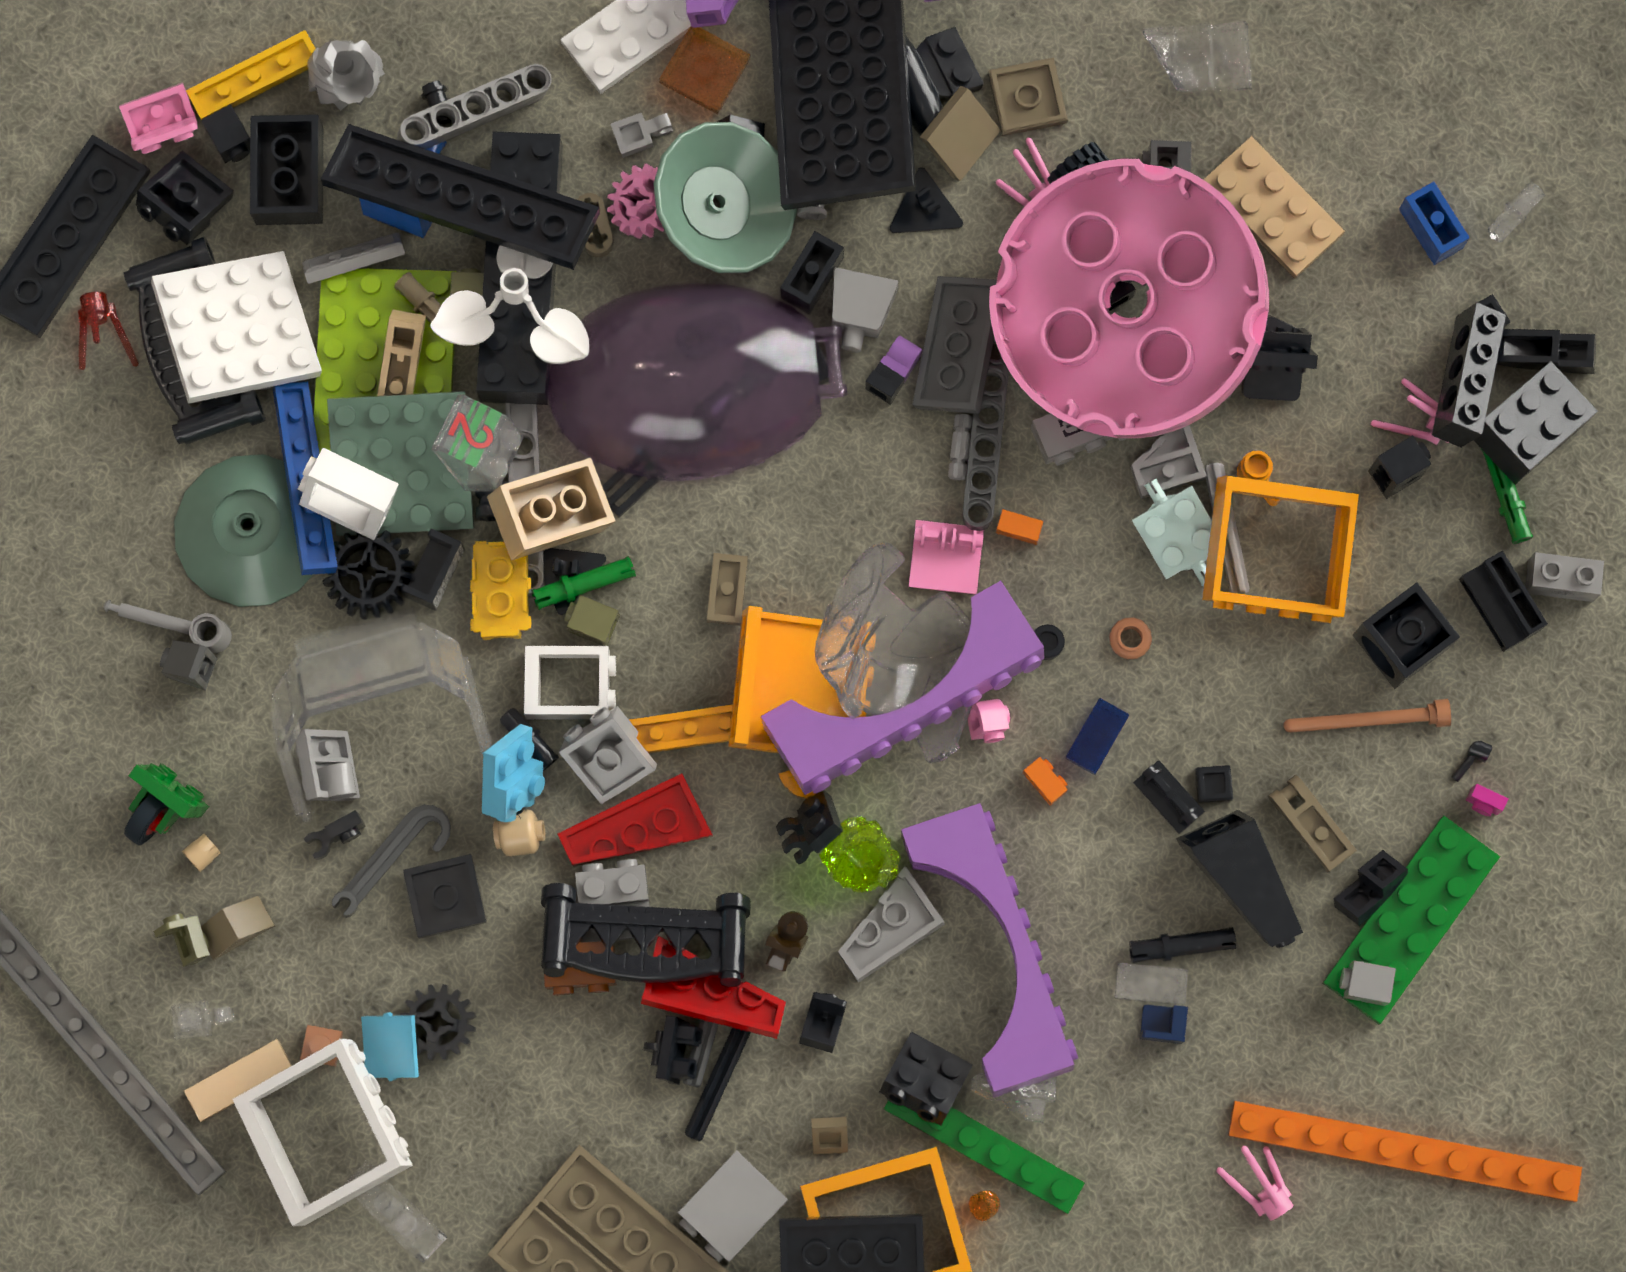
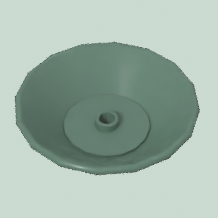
M704 122L680 133L662 154L653 183L656 214L670 242L691 262L717 273H748L772 261L788 242L797 209L784 210L782 208L778 151L759 133L733 122ZM713 198L719 200L720 208L714 205Z
M264 454L233 456L206 469L185 491L174 519L175 551L188 578L210 597L238 607L271 605L298 592L314 575H301L284 461ZM247 520L254 521L253 528L249 531L243 530V523Z

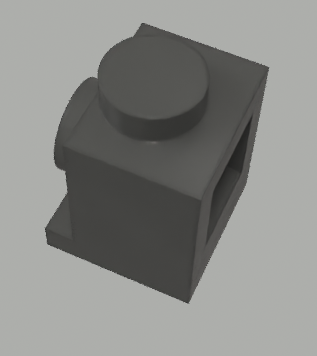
M1151 140L1149 150L1142 152L1141 162L1147 165L1159 166L1160 161L1166 160L1171 164V167H1162L1172 169L1176 166L1191 172V142Z

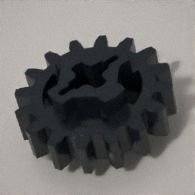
M432 984L428 985V994L426 995L416 990L415 994L418 1000L415 1003L410 1000L405 1002L411 1008L409 1013H400V1015H414L415 1025L423 1027L427 1032V1043L423 1042L416 1032L417 1055L420 1056L426 1050L428 1051V1060L431 1061L434 1060L436 1053H440L444 1061L448 1060V1051L450 1050L460 1055L461 1051L458 1045L461 1042L466 1045L471 1043L465 1037L467 1032H476V1028L469 1025V1020L476 1018V1014L474 1012H466V1009L471 1004L470 1000L466 999L460 1002L459 998L462 992L457 989L450 995L448 994V986L445 984L442 985L440 992H436ZM434 1000L432 1008L426 1012H418L424 1004ZM449 1002L457 1007L461 1020L452 1018L448 1012ZM438 1013H442L441 1017L449 1024H453V1026H440L438 1032H434L435 1028L427 1021H423V1019H436ZM451 1032L458 1033L451 1042L441 1045L445 1036Z

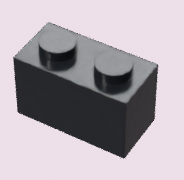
M814 231L780 287L781 299L810 315L832 279L835 267L838 268L843 261L844 247Z

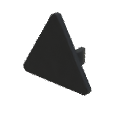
M923 167L918 168L915 174L916 191L906 192L890 225V231L892 233L961 228L963 220L927 170Z
M556 548L543 550L545 585L560 581L559 577L567 575L569 578L598 568L605 563L606 556L599 553ZM567 600L554 604L557 613L564 615L571 602L568 603Z

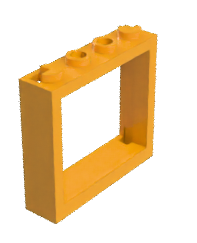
M1233 476L1217 477L1202 600L1213 601V608L1233 610L1234 604L1246 606L1247 613L1266 615L1267 609L1279 610L1278 617L1299 619L1300 613L1311 614V621L1331 623L1332 617H1344L1359 494ZM1232 493L1336 507L1325 605L1220 591Z
M937 1147L800 1186L808 1216L820 1217L815 1197L930 1165L958 1261L957 1265L932 1272H972Z

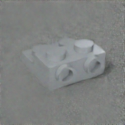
M618 706L610 711L606 707L601 708L590 718L592 723L584 728L579 724L570 728L563 736L565 740L559 751L560 755L600 804L605 803L655 771L657 763L637 740L639 732Z
M637 859L617 861V868L603 869L602 863L587 864L582 866V872L575 873L578 903L650 907L645 865H638ZM590 928L583 937V942L601 941L593 928ZM625 930L618 940L634 938L628 930Z

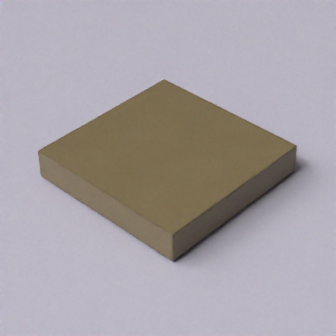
M1054 57L988 70L1002 136L1068 123Z
M960 86L920 138L951 177L961 181L1001 130L970 90Z

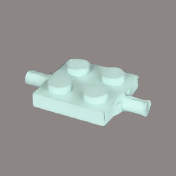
M1156 478L1151 483L1157 493H1155L1150 482L1144 485L1154 503L1148 511L1132 519L1166 579L1180 571L1193 569L1201 586H1204L1205 578L1201 571L1205 575L1206 564L1204 561L1208 557L1212 519L1192 485L1178 494L1166 496Z

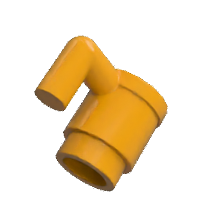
M1262 451L1247 453L1237 467V477L1268 481L1273 470L1271 458ZM1264 498L1270 506H1276L1281 501Z

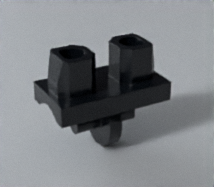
M666 1015L664 1031H656L655 1042H645L643 1047L644 1051L653 1053L651 1065L657 1067V1079L680 1085V1080L695 1079L697 1062L691 1058H684L686 1045L699 1047L702 1041L703 1029L691 1025L689 1022L676 1016Z

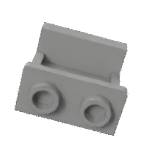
M736 1151L678 1212L683 1217L679 1224L693 1238L698 1233L709 1242L704 1248L719 1263L723 1258L731 1262L775 1213L786 1204L788 1199L748 1160Z

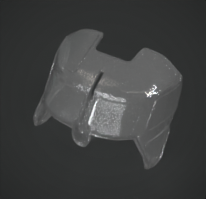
M886 542L869 547L849 568L837 588L833 602L826 609L815 644V660L826 680L836 690L843 710L852 719L862 714V711L875 716L900 709L931 691L943 680L957 662L965 646L971 621L945 592L933 595L916 609H910L894 595L884 583L905 561V557L898 549ZM878 620V622L876 623V625L874 626V628L871 630V632L869 633V635L866 637V639H865L864 642L862 643V641H863V639L865 638V636L867 635V633L870 631V629L872 628V626L874 625V623ZM963 705L952 711V715L940 724L931 723L922 728V732L916 737V740L929 764L944 761L960 749L958 741L972 706L964 707Z

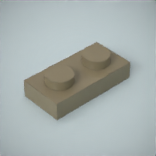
M714 553L707 610L708 623L741 626L748 556Z

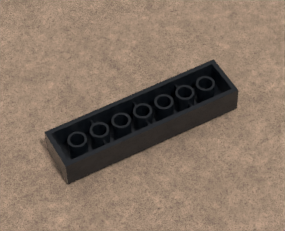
M493 131L490 171L560 194L563 152L561 135ZM486 241L482 293V297L486 302V308L493 302L495 293L501 290L500 277L503 274L497 265V251L500 245ZM554 263L544 276L537 279L528 278V295L531 296L532 302L543 320H545L546 315L554 306L556 264ZM503 299L495 311L489 314L495 326L493 334L479 344L476 388L479 401L486 403L548 405L550 363L538 358L533 352L530 343L532 331L540 325L534 320L526 303L522 302L512 305Z

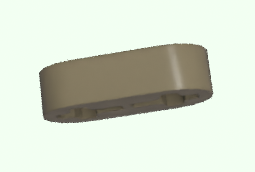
M585 193L577 200L586 203L591 202L592 205L599 207L600 215L593 229L598 228L601 238H607L608 240L603 241L602 248H597L595 244H589V242L594 240L593 232H591L584 248L593 257H604L612 251L614 246L605 205L598 195Z

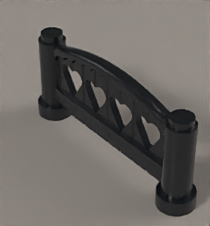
M205 236L191 241L192 245L129 267V270L124 272L129 290L137 289L139 292L140 329L149 366L162 394L179 419L177 424L172 425L174 436L178 444L185 443L186 445L249 422L254 426L266 421L261 402L255 390L203 400L197 407L189 406L165 326L155 299L151 279L155 275L216 264L211 247Z
M551 883L542 888L541 905L545 908L541 967L546 976L561 977L567 968H574L605 978L640 983H669L718 976L720 983L727 987L739 986L744 978L746 919L750 916L751 900L744 894L725 893L716 898V911L576 903L577 892L571 885ZM590 928L595 930L606 947L603 953L597 954L592 950L581 953L576 949L577 944ZM625 930L630 932L641 949L638 955L632 956L627 952L617 955L612 952V946ZM660 932H664L675 949L676 954L673 957L668 958L662 954L656 957L648 955L647 948ZM695 934H699L710 951L711 956L708 959H700L697 956L688 959L682 955L681 952Z

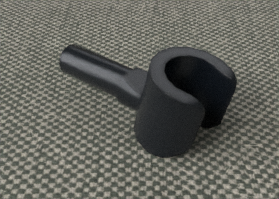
M1483 741L1473 742L1465 760L1451 777L1459 782L1475 759L1485 763L1492 751V745Z

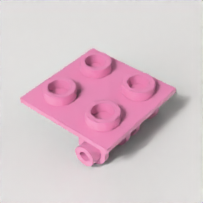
M916 520L909 587L976 595L984 530H970L966 525Z

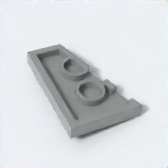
M905 866L898 874V878L883 893L877 905L866 919L862 920L838 953L859 983L944 926L945 922Z

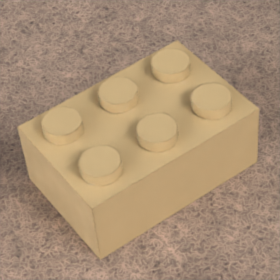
M591 458L500 485L487 496L511 560L600 533L615 522Z

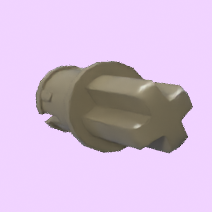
M410 272L404 274L396 282L395 289L414 306L413 310L415 313L426 315V319L431 323L441 307V304L435 299V293L428 292Z

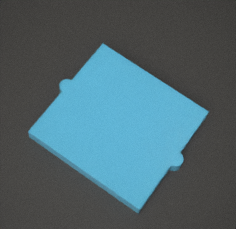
M391 1012L384 1013L383 1016H362L364 1063L368 1074H372L375 1078H387L389 1081H394L397 1078L419 1077L415 1016L392 1015Z

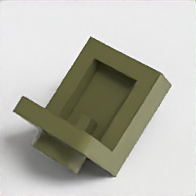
M183 914L169 916L163 919L164 924L153 931L155 938L174 935L183 967L196 964L209 956L208 938L202 931L197 916L184 918Z

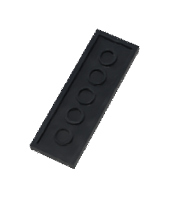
M92 134L0 271V315L36 337L41 338L137 194V191L151 172L150 169Z

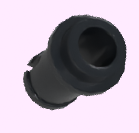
M433 81L422 87V99L427 100L429 107L448 100L445 94L447 88L441 84V81ZM446 116L436 117V121L440 126L451 122Z

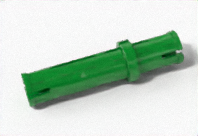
M1483 451L1491 480L1501 505L1498 510L1500 516L1505 517L1512 538V544H1519L1532 539L1533 534L1524 512L1526 505L1524 500H1520L1516 485Z
M627 556L624 559L569 578L567 575L559 577L560 581L537 589H531L532 596L535 597V605L538 610H541L544 607L567 600L569 603L575 601L576 596L636 577L635 570L631 568L633 567L632 561Z

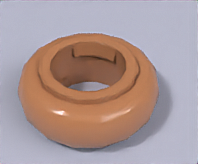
M1134 617L1118 621L1112 627L1109 635L1113 651L1118 656L1128 660L1137 659L1145 655L1150 649L1152 642L1151 631L1147 624ZM1127 629L1137 631L1141 636L1139 645L1135 648L1126 647L1121 641L1123 631Z

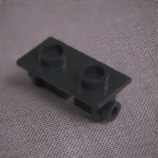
M1160 760L1148 767L1133 782L1178 834L1183 832L1205 812Z

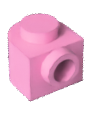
M1000 699L978 701L968 707L967 721L971 740L984 739L985 743H995L1005 739L1004 732L1009 729L1010 713L1008 707L1003 705Z

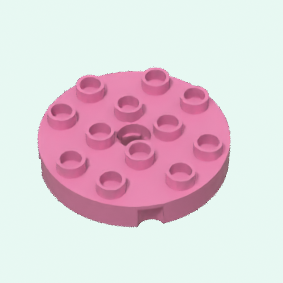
M1116 159L1094 163L1074 170L1052 182L1022 209L1005 234L998 253L1002 256L996 285L990 287L989 308L993 334L1001 357L1013 378L1033 401L1047 412L1083 431L1113 438H1145L1170 433L1186 427L1209 414L1234 392L1245 378L1261 347L1269 312V288L1264 260L1257 241L1235 207L1217 189L1198 176L1174 166L1172 169L1162 166L1143 164L1140 159ZM1135 281L1142 286L1148 285L1150 290L1146 292L1147 304L1140 317L1125 318L1117 315L1115 312L1110 314V297L1117 282Z

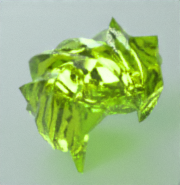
M861 816L847 818L842 821L843 832L819 854L821 861L828 868L827 874L833 880L839 882L842 888H852L853 892H869L876 890L878 886L886 888L888 882L897 877L898 864L901 860L897 850L891 847V838L886 837L882 827L876 820L867 821L866 817Z

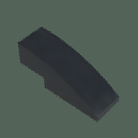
M1503 329L1496 364L1529 370H1541L1548 363L1552 362L1563 373L1595 374L1596 336L1595 334H1561L1560 330Z

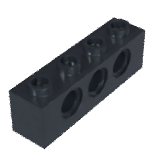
M1476 302L1456 316L1432 436L1462 448L1482 435L1506 314Z

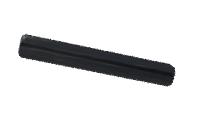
M736 1028L731 1029L685 1130L687 1137L696 1141L703 1139L751 1032Z

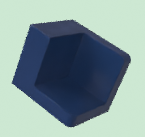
M1144 1005L1140 1039L1175 1044L1184 1043L1188 1007Z

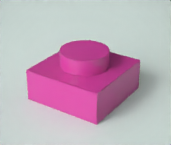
M1476 784L1470 789L1466 801L1473 804L1472 809L1474 811L1491 817L1492 813L1498 815L1504 810L1508 798Z

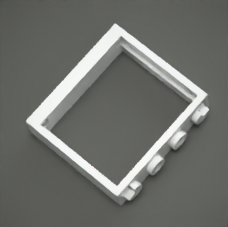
M339 1039L233 1099L292 1226H305L413 1166L406 1149L409 1146L402 1137L398 1136L393 1126L396 1124L395 1117L387 1105H383L378 1094L381 1092L379 1083L372 1074H368L363 1063L365 1061L364 1052L359 1051L353 1040ZM338 1057L387 1162L310 1204L260 1099L331 1059Z

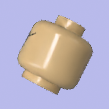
M529 809L518 811L514 821H494L493 836L496 848L501 849L506 856L535 853L539 848V841H545L546 838L544 821L537 820L535 813Z

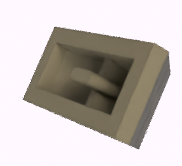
M255 896L221 909L205 922L201 929L208 938V951L212 959L216 960L275 927L260 897Z

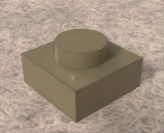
M847 1117L811 1119L813 1154L848 1152Z

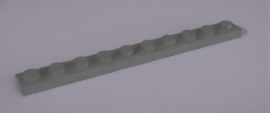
M0 909V965L197 1195H201L225 1174L226 1170Z

